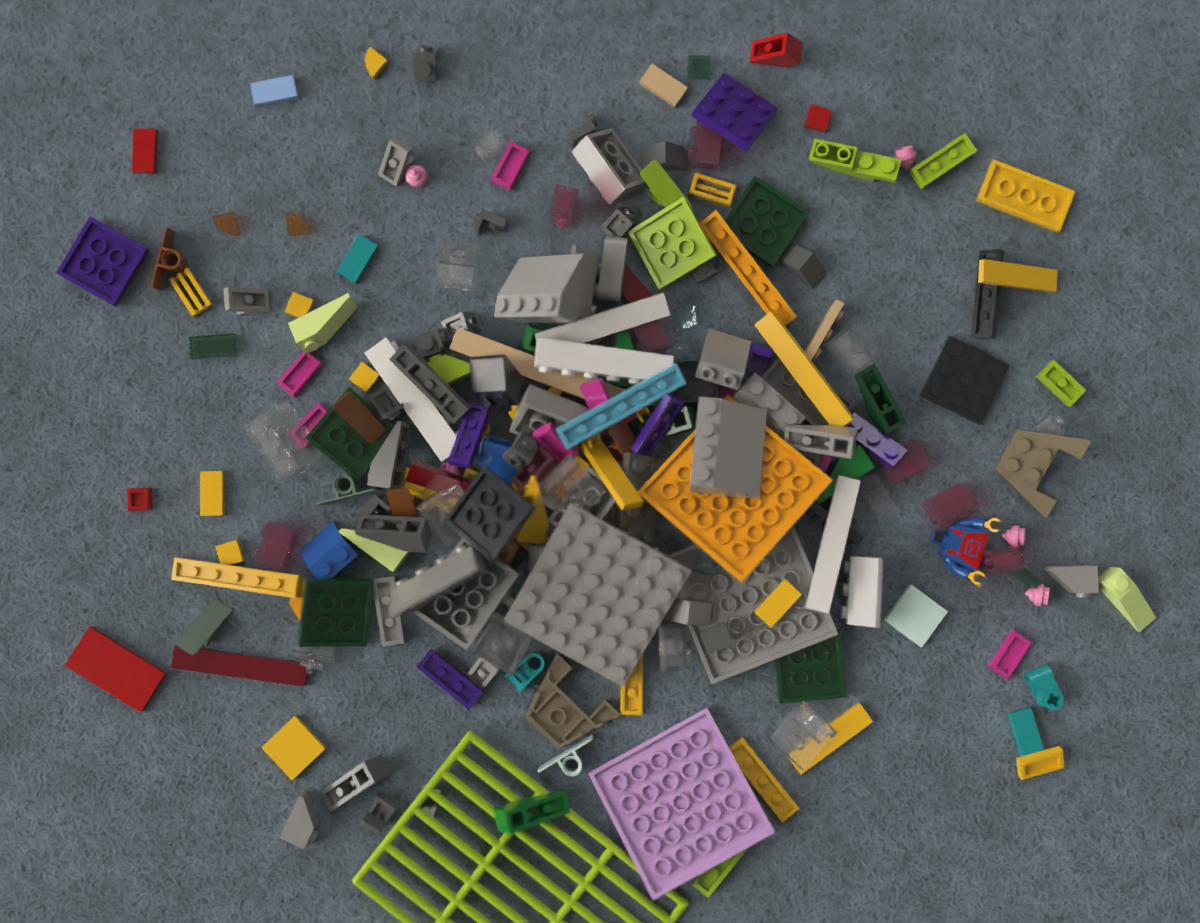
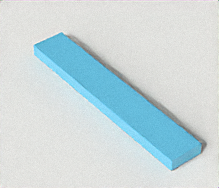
M674 363L556 428V431L568 450L664 397L666 393H671L687 383L678 365Z

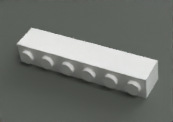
M384 338L364 354L399 403L404 404L405 407L403 408L441 462L444 463L449 459L459 430L454 432L450 426L452 422L389 360L400 347L394 340L390 342L387 338Z
M538 338L533 368H539L540 373L552 374L553 370L562 371L561 375L574 377L575 373L584 374V378L594 380L598 376L606 377V381L620 382V379L628 380V384L636 385L672 365L674 356Z

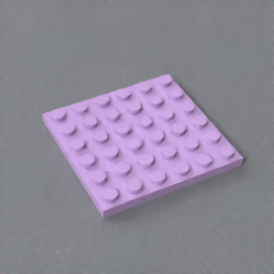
M707 708L588 773L653 900L775 833Z

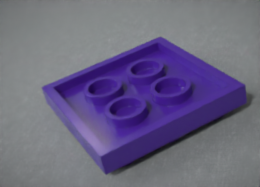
M723 73L693 110L691 116L748 152L773 118L778 108Z
M90 216L56 274L117 307L150 250Z

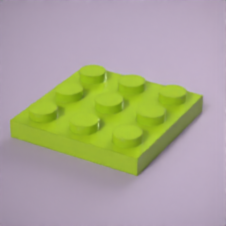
M686 197L678 199L628 231L659 290H662L717 256Z

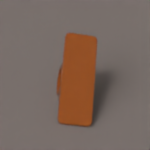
M169 227L165 228L151 287L159 291L165 271L182 273L188 267L186 257L171 249L175 232ZM178 257L177 264L172 266V260Z
M350 392L344 394L333 405V409L369 443H373L386 431V427Z
M624 419L613 424L608 432L614 441L607 449L616 461L623 462L624 453L636 454L631 450L636 438Z
M408 488L387 491L393 516L418 518L416 496H411Z

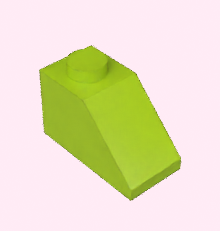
M437 354L429 358L430 362L428 364L449 386L471 376L470 363L446 354L443 356Z

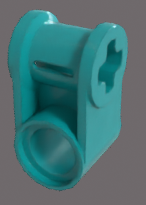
M540 651L529 653L520 663L518 662L504 677L509 678L517 687V691L521 692L545 667V655ZM530 658H539L541 666L538 668L532 667L529 661Z
M1046 664L1024 674L1027 685L1039 706L1050 710H1058L1063 706V695L1056 683L1053 672Z

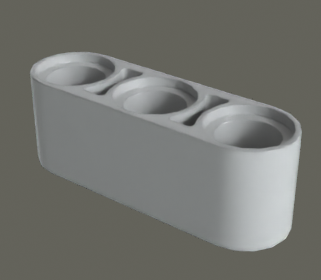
M605 237L597 299L620 302L628 238Z

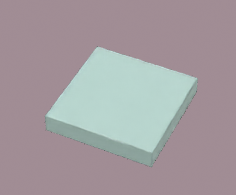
M910 584L884 621L922 648L948 611Z

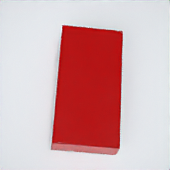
M134 128L131 168L134 174H156L158 131L156 129Z

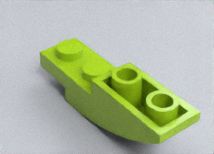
M814 139L809 156V161L819 166L874 182V179L896 183L902 159L858 151V147Z

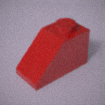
M788 32L752 41L750 63L783 68L798 65L801 63L803 42Z

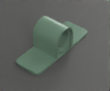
M343 474L337 476L333 483L336 498L317 502L316 505H324L380 491L381 489L374 488L360 492L357 481L350 475ZM345 479H348L351 483L347 491H344L341 487V483Z
M214 598L178 638L176 645L192 655L196 654L204 644L209 646L219 633L222 622L232 612V608L221 600Z

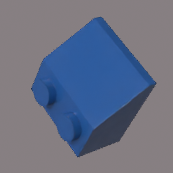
M334 521L299 551L308 569L316 578H337L362 556V553L356 546L339 533L340 528Z

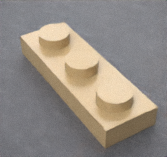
M838 299L832 303L804 351L811 360L815 361L822 351L819 346L822 341L827 342L833 332L830 327L833 322L838 323L844 313L841 310L844 303Z

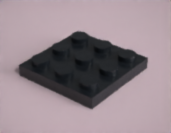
M948 336L919 396L981 425L1010 365Z
M484 465L445 517L444 521L485 558L495 563L536 507L489 467Z

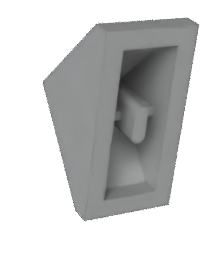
M675 598L665 615V620L687 625L710 626L712 603Z

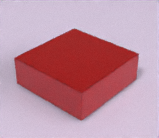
M811 104L804 128L825 133L832 110Z
M152 488L127 489V511L152 510Z

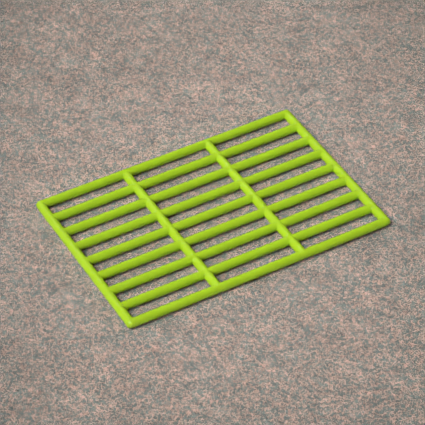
M473 731L466 733L352 879V883L402 923L418 922L364 881V878L371 869L435 918L436 921L434 923H456L450 919V916L457 907L477 923H493L464 900L471 889L513 922L530 923L478 882L485 871L489 872L550 920L549 923H568L564 918L571 909L589 923H605L578 902L585 891L589 892L625 922L642 923L592 884L599 873H602L664 923H676L689 905L686 898L672 889L665 893V895L678 905L669 915L610 869L606 864L615 854L639 873L630 854L570 807V813L565 814V816L607 848L599 859L551 821H546L539 825L593 866L585 877L525 830L514 833L578 884L573 893L569 895L506 845L514 834L503 833L500 839H498L435 790L436 786L444 778L495 819L493 808L496 807L449 771L458 760L510 802L521 800L518 795L463 753L472 742L535 792L532 797L551 793ZM428 797L432 798L493 846L486 857L482 856L421 808ZM414 814L479 865L471 876L407 826V823ZM400 833L463 881L464 885L457 894L392 844ZM385 851L450 901L443 912L378 862ZM499 853H502L563 901L564 904L557 913L552 911L496 867L492 862Z

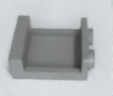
M709 328L703 343L702 354L695 377L738 390L745 373L751 341Z

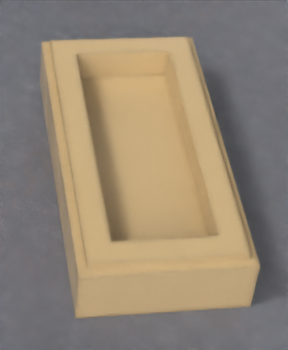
M654 64L650 65L639 84L673 107L678 105L688 90L687 86Z

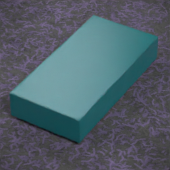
M358 234L336 272L357 284L379 246Z
M1027 707L1007 713L1020 756L1044 750L1032 709Z

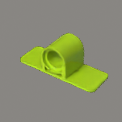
M657 160L650 162L640 172V176L650 188L648 190L649 195L657 204L663 205L666 208L678 199L685 197Z

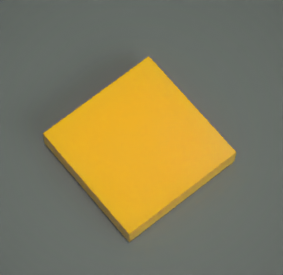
M295 715L261 748L293 780L327 747Z

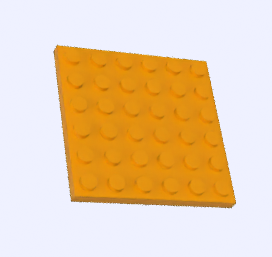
M728 394L723 398L725 400L737 402ZM765 426L759 499L690 492L695 429L641 487L638 493L646 502L742 584L831 484L832 479L770 428Z

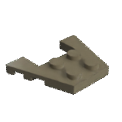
M1016 429L995 469L1035 509L1047 518L1057 500L1036 490L1037 486L1059 449L1082 459L1091 441L1085 438Z
M558 652L555 654L525 715V718L557 749L578 739L594 728L597 729L607 721L614 720L620 716V713L606 699L590 715H587L556 685L572 669V666Z

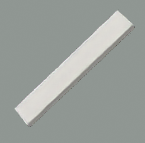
M660 293L579 319L577 323H566L535 333L536 341L538 338L582 344L669 316L670 313L665 295Z
M840 475L836 478L805 608L829 614L860 480Z

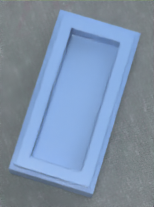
M293 75L250 83L253 102L256 107L299 99L296 80Z

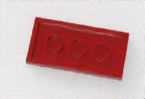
M93 626L88 627L65 664L69 669L140 713L145 710L167 674L161 668Z

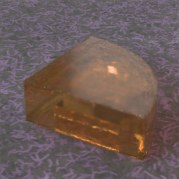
M234 212L212 216L215 225L220 230L230 235H240L237 217Z
M286 213L287 234L289 236L311 234L308 224L302 217L294 213Z

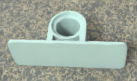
M593 735L539 766L538 772L558 762L566 775H578L582 769V758L577 749L593 740ZM575 759L578 762V766L570 769L566 766V761Z

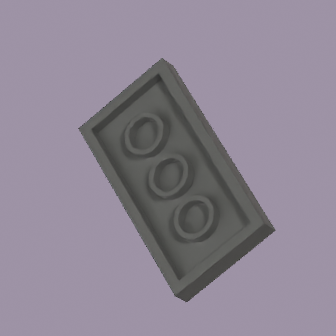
M778 357L761 378L806 417L804 420L809 425H829ZM826 379L850 411L856 404Z
M624 453L622 470L638 492L663 465L664 459ZM645 500L641 507L622 510L617 505L615 527L653 547L657 510Z

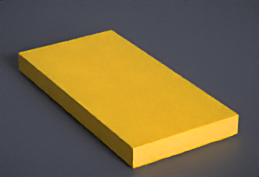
M993 159L976 201L1059 233L1076 191Z

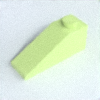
M349 293L289 322L288 324L296 344L305 354L325 345L354 313L357 305Z
M341 528L339 530L340 534L392 572L398 570L410 553L355 534V530Z
M1109 567L1098 577L1099 589L1138 632H1141L1156 618L1136 584L1121 568Z

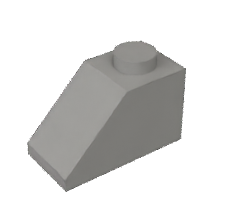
M1096 565L1044 566L1045 571L1069 593H1076V597L1086 598L1091 597L1090 593H1099L1098 566Z
M304 791L298 797L279 837L303 850L309 844L313 845L319 834L316 831L319 822L309 793Z

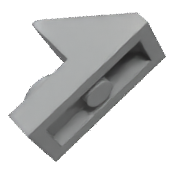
M396 137L389 139L378 175L394 186H398L406 171L414 162V159L410 157L412 148Z
M226 287L223 289L225 311H236L237 315L270 312L268 290Z
M485 650L466 674V677L483 690L503 663Z

